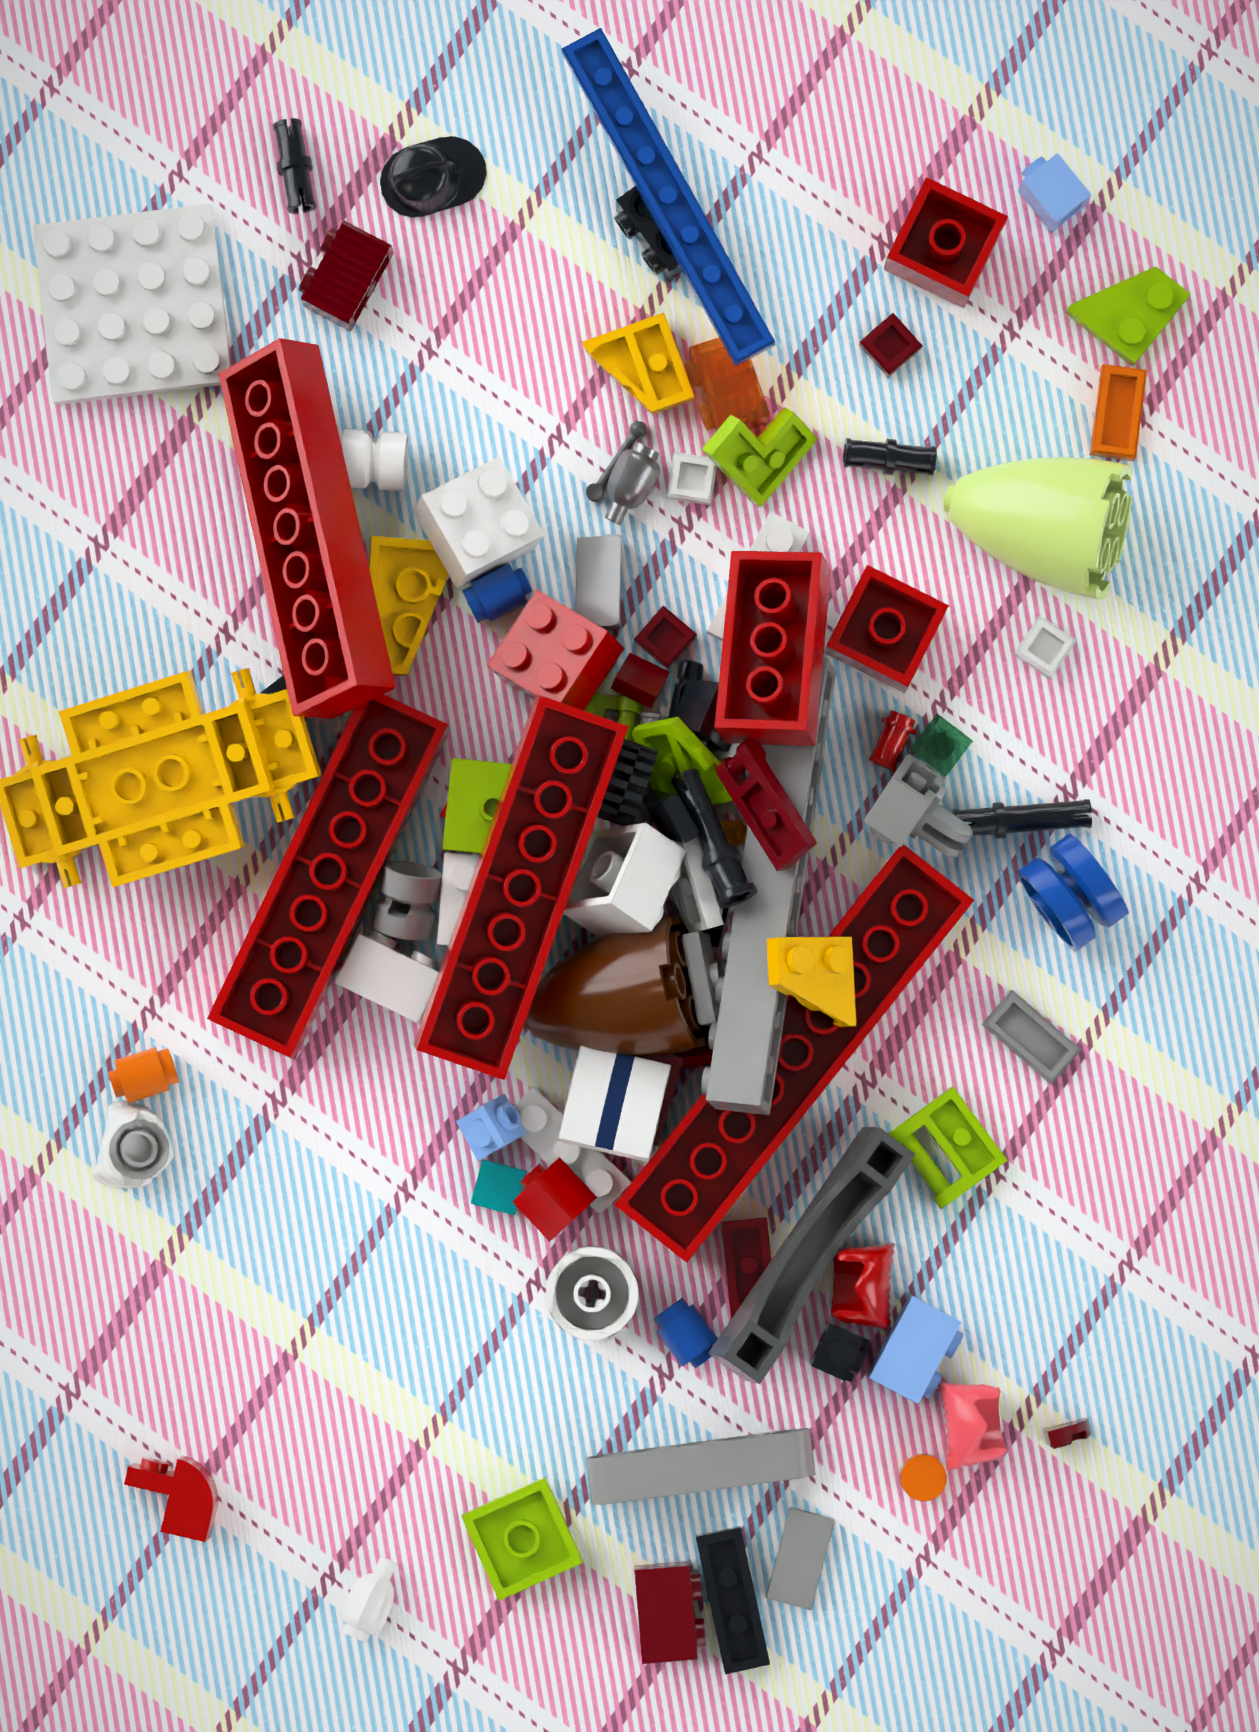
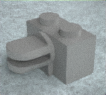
M910 754L906 755L863 820L864 823L870 826L871 833L885 843L892 844L894 842L902 847L908 836L914 839L918 836L949 857L959 856L963 850L962 843L968 842L973 835V831L967 823L938 805L947 789L942 787L946 778Z

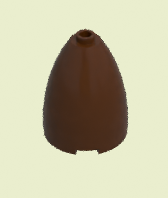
M662 915L661 920L651 932L607 934L586 944L564 958L540 978L523 1026L524 1030H530L536 1038L575 1051H579L580 1046L603 1052L626 1054L635 1057L670 1055L694 1051L698 1047L706 1046L709 1037V1026H703L698 1023L682 942L683 935L689 932L682 918L679 915L673 917Z

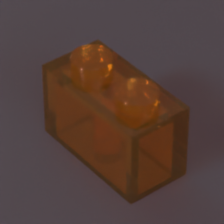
M719 337L689 347L690 361L684 362L683 365L691 388L699 386L705 403L698 405V409L706 431L714 429L716 433L730 415L740 419L749 430L769 423L770 413L751 359L735 367Z

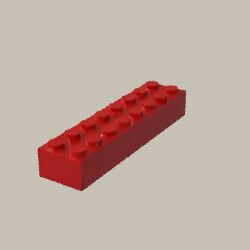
M279 338L218 373L292 714L295 717L333 719L395 689L396 686L319 345Z
M385 694L354 708L207 1017L208 1020L291 1059H296L383 874L384 864L389 862L448 738L451 729L447 723Z
M542 695L535 696L413 1044L417 1051L505 1080L629 726Z

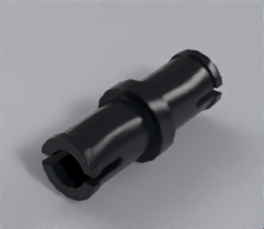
M291 118V126L287 127V120L282 119L273 124V129L276 134L280 161L276 163L278 175L283 176L288 203L287 210L288 213L299 214L298 207L302 204L303 213L311 212L316 209L309 174L313 169L311 157L306 156L301 128L302 122L300 119Z
M846 438L843 450V467L882 470L883 475H893L894 471L933 476L936 467L937 448L934 446L923 447L897 444L896 439L888 438L885 443Z

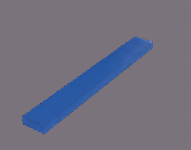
M602 28L561 48V54L734 366L736 367L775 346L776 342Z

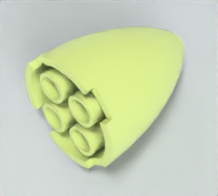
M1049 457L1006 462L960 477L956 485H949L944 498V511L950 512V521L971 542L1010 569L1056 589L1102 600L1110 586V582L1104 581L1107 571L1111 572L1115 563L1120 562L1128 530L1133 497L1129 496L1128 491H1124L1125 480L1131 481L1133 470L1127 464L1090 458Z

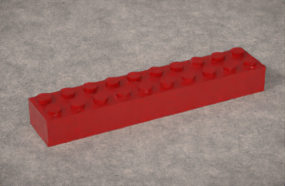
M906 845L899 846L827 936L852 937L856 1026L839 1027L833 1023L834 1019L820 1010L811 1011L801 1005L794 996L788 995L770 1115L718 1110L706 1101V1095L702 1094L614 1205L687 1263L971 906L974 899Z

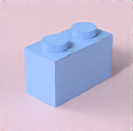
M909 1294L867 1376L916 1404H919L922 1396L930 1399L942 1377V1374L936 1372L944 1355L949 1358L953 1357L964 1334L958 1331L962 1322Z

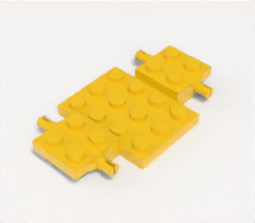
M244 668L231 673L239 699L235 700L228 707L206 714L203 711L192 671L178 673L58 711L72 756L56 761L44 760L37 734L18 740L26 766L22 767L14 775L0 779V807L19 869L42 862L56 863L63 883V889L82 883L74 857L87 848L99 845L113 888L244 848L245 844L232 803L252 797H269L276 823L295 818L287 791L300 782L322 776L304 717L293 716L287 689L273 694H257L250 674V668Z

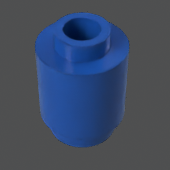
M509 563L470 581L472 586L462 590L477 623L486 619L492 622L525 606L528 603L525 595L533 592L523 569L520 567L513 571Z
M682 1297L653 1318L659 1327L656 1332L682 1367L690 1362L694 1368H697L712 1357L708 1353L718 1337L694 1304L689 1306Z

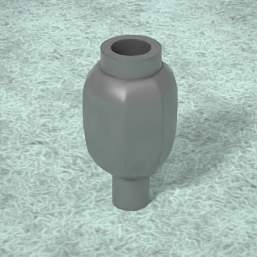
M635 442L632 450L627 449L619 455L607 485V492L612 502L604 517L605 519L621 525L628 509L637 508L644 503L660 473L659 464L656 462L660 453L641 443Z

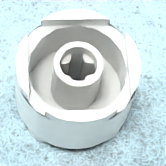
M584 1246L570 1251L556 1263L548 1277L545 1294L549 1312L560 1328L578 1339L593 1341L610 1337L628 1324L637 1307L639 1290L637 1278L632 1267L620 1254L606 1247ZM590 1280L599 1281V1289L606 1291L605 1298H597L595 1305L586 1304V1296L579 1295L580 1287H587Z

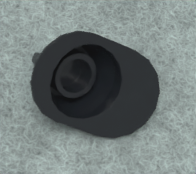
M456 136L439 137L414 144L393 154L383 166L380 177L381 194L387 205L400 215L411 218L428 216L461 206L473 200L483 188L487 176L486 163L476 146L468 140Z

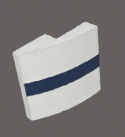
M580 1046L558 1142L649 1162L671 1065L626 1054L603 1052Z

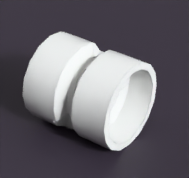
M344 429L341 446L351 488L365 489L370 482H375L379 490L405 492L409 453L408 433L383 431L378 439H374L370 431Z

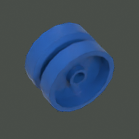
M1069 833L1049 848L1050 858L1056 871L1046 861L1036 857L1017 871L1016 874L1044 921L1070 949L1077 952L1096 938L1095 927L1089 915L1100 925L1109 928L1128 915L1129 911L1121 894L1098 861L1075 836Z

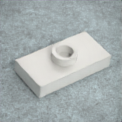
M697 931L684 934L682 942L698 1023L710 1027L712 1022H718L720 1004H717L715 999L716 984L718 978L725 975L719 962L715 963L710 934Z

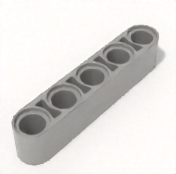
M810 1428L789 1429L608 1453L586 1458L592 1505L785 1481L816 1475Z

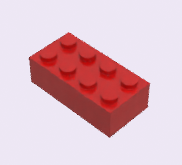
M731 551L715 717V729L725 743L741 744L745 739L752 738L763 745L816 746L831 569L823 553Z

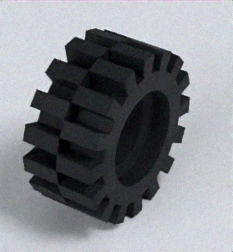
M624 739L597 816L598 818L620 826L633 825L647 788L658 750Z

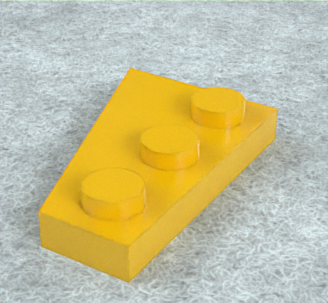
M371 536L368 566L393 676L406 677L449 574L428 540Z

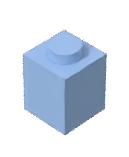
M1058 153L1047 161L1043 156L1039 157L1021 173L1024 179L1020 184L1018 192L1051 233L1087 206L1091 197V193Z

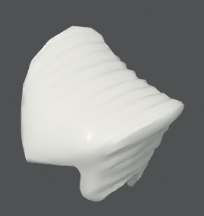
M126 1100L114 1101L108 1106L102 1145L98 1155V1162L93 1172L94 1178L105 1186L127 1189L149 1185L151 1180L159 1175L174 1158L172 1143L164 1122L145 1106L136 1103L128 1104Z

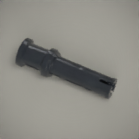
M689 769L681 772L684 779L681 780L680 776L676 775L671 782L699 831L697 840L704 853L701 866L705 873H710L719 894L716 899L720 908H728L747 901L758 890L754 883H749L740 863L742 858L740 849L729 843L700 777L699 770Z

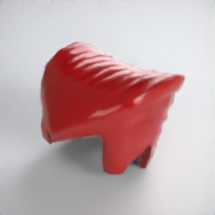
M890 1242L883 1246L876 1245L875 1247L867 1246L865 1248L850 1247L837 1252L833 1258V1298L830 1311L832 1317L847 1324H862L866 1327H878L886 1331L892 1329L890 1326L892 1321L889 1318L891 1316L889 1292L891 1289L890 1273L893 1262L892 1256L895 1253L893 1249L895 1243Z

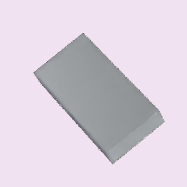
M1010 990L981 1024L1049 1084H1052L1081 1051L1076 1044L1013 990Z
M789 1507L766 1598L811 1610L834 1526V1518Z

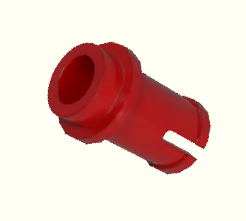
M891 710L888 718L883 717L881 720L885 724L868 760L891 771H896L897 763L910 734L915 735L916 730L913 729L916 721L904 714Z

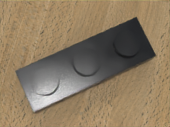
M741 1526L695 1535L725 1675L770 1665Z

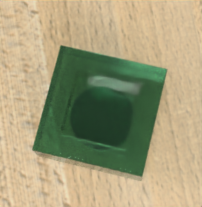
M937 713L911 746L909 752L931 769L946 777L973 740Z

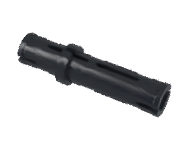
M1089 799L1004 807L1002 802L993 803L992 808L952 810V814L962 821L971 822L968 825L973 831L972 836L994 834L996 839L1006 838V833L1092 827V817H1089L1088 814L1073 815L1092 813Z

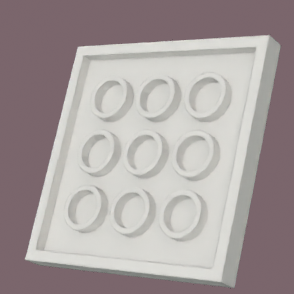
M212 204L32 225L51 395L54 405L220 385L218 373L229 368L232 364Z

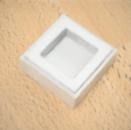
M674 452L666 498L711 506L717 471L716 464L709 457Z
M1039 615L1013 655L1051 679L1077 640Z

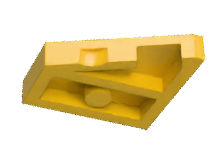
M664 312L582 341L585 352L652 415L695 400Z
M852 937L767 938L769 986L784 995L794 996L801 1005L811 1011L820 1010L834 1019L833 1023L839 1027L856 1026Z

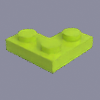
M783 407L758 438L740 419L730 415L701 450L750 502L761 508L818 438L795 412Z

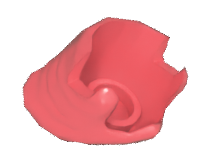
M940 1381L938 1392L941 1394L942 1408L945 1410V1427L948 1438L946 1444L948 1447L946 1451L948 1457L945 1461L947 1463L946 1469L953 1470L962 1466L975 1465L978 1462L994 1461L1004 1456L1007 1452V1447L1000 1426V1388L985 1384L969 1386Z

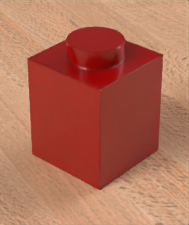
M559 1157L547 1169L539 1163L520 1181L525 1190L512 1202L550 1242L597 1197Z

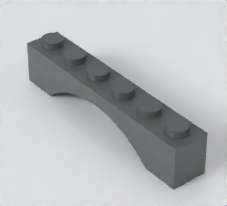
M862 1127L708 1354L743 1380L760 1384L787 1345L801 1309L829 1263L858 1225L890 1193L915 1154L880 1127Z

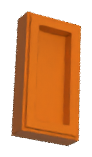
M1107 364L1101 365L1089 455L1128 461L1136 459L1147 370Z

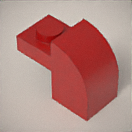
M182 1455L177 1459L174 1472L168 1471L169 1463L142 1457L141 1464L133 1463L128 1466L124 1485L169 1495L160 1532L206 1542L211 1538L218 1507V1492L211 1474L201 1463L193 1458Z

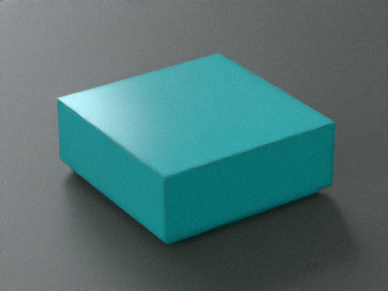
M482 1159L470 1204L515 1215L517 1207L512 1201L521 1193L523 1185L520 1181L526 1176L527 1171Z

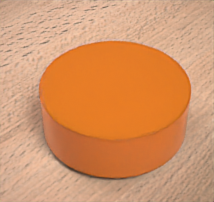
M916 1454L908 1458L902 1465L900 1470L901 1486L915 1500H933L943 1492L946 1486V1470L942 1463L932 1455Z

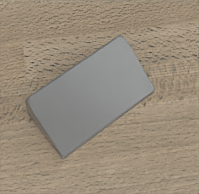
M622 535L577 538L575 612L603 629L620 630Z

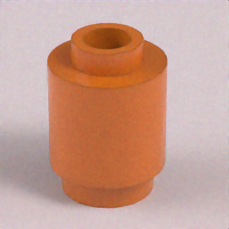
M153 1047L114 1060L116 1069L108 1072L116 1098L125 1095L128 1104L169 1091L170 1085L179 1083L169 1048L157 1051V1048Z

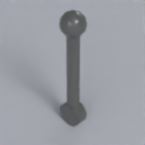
M635 421L630 425L629 436L597 483H592L587 487L586 495L590 501L598 502L603 499V488L609 481L612 469L619 455L623 451L631 449L638 438L646 435L647 426L644 422Z

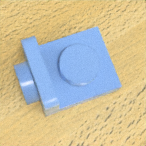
M505 1094L481 1105L476 1110L456 1121L477 1161L527 1134L521 1124L519 1112L510 1104Z

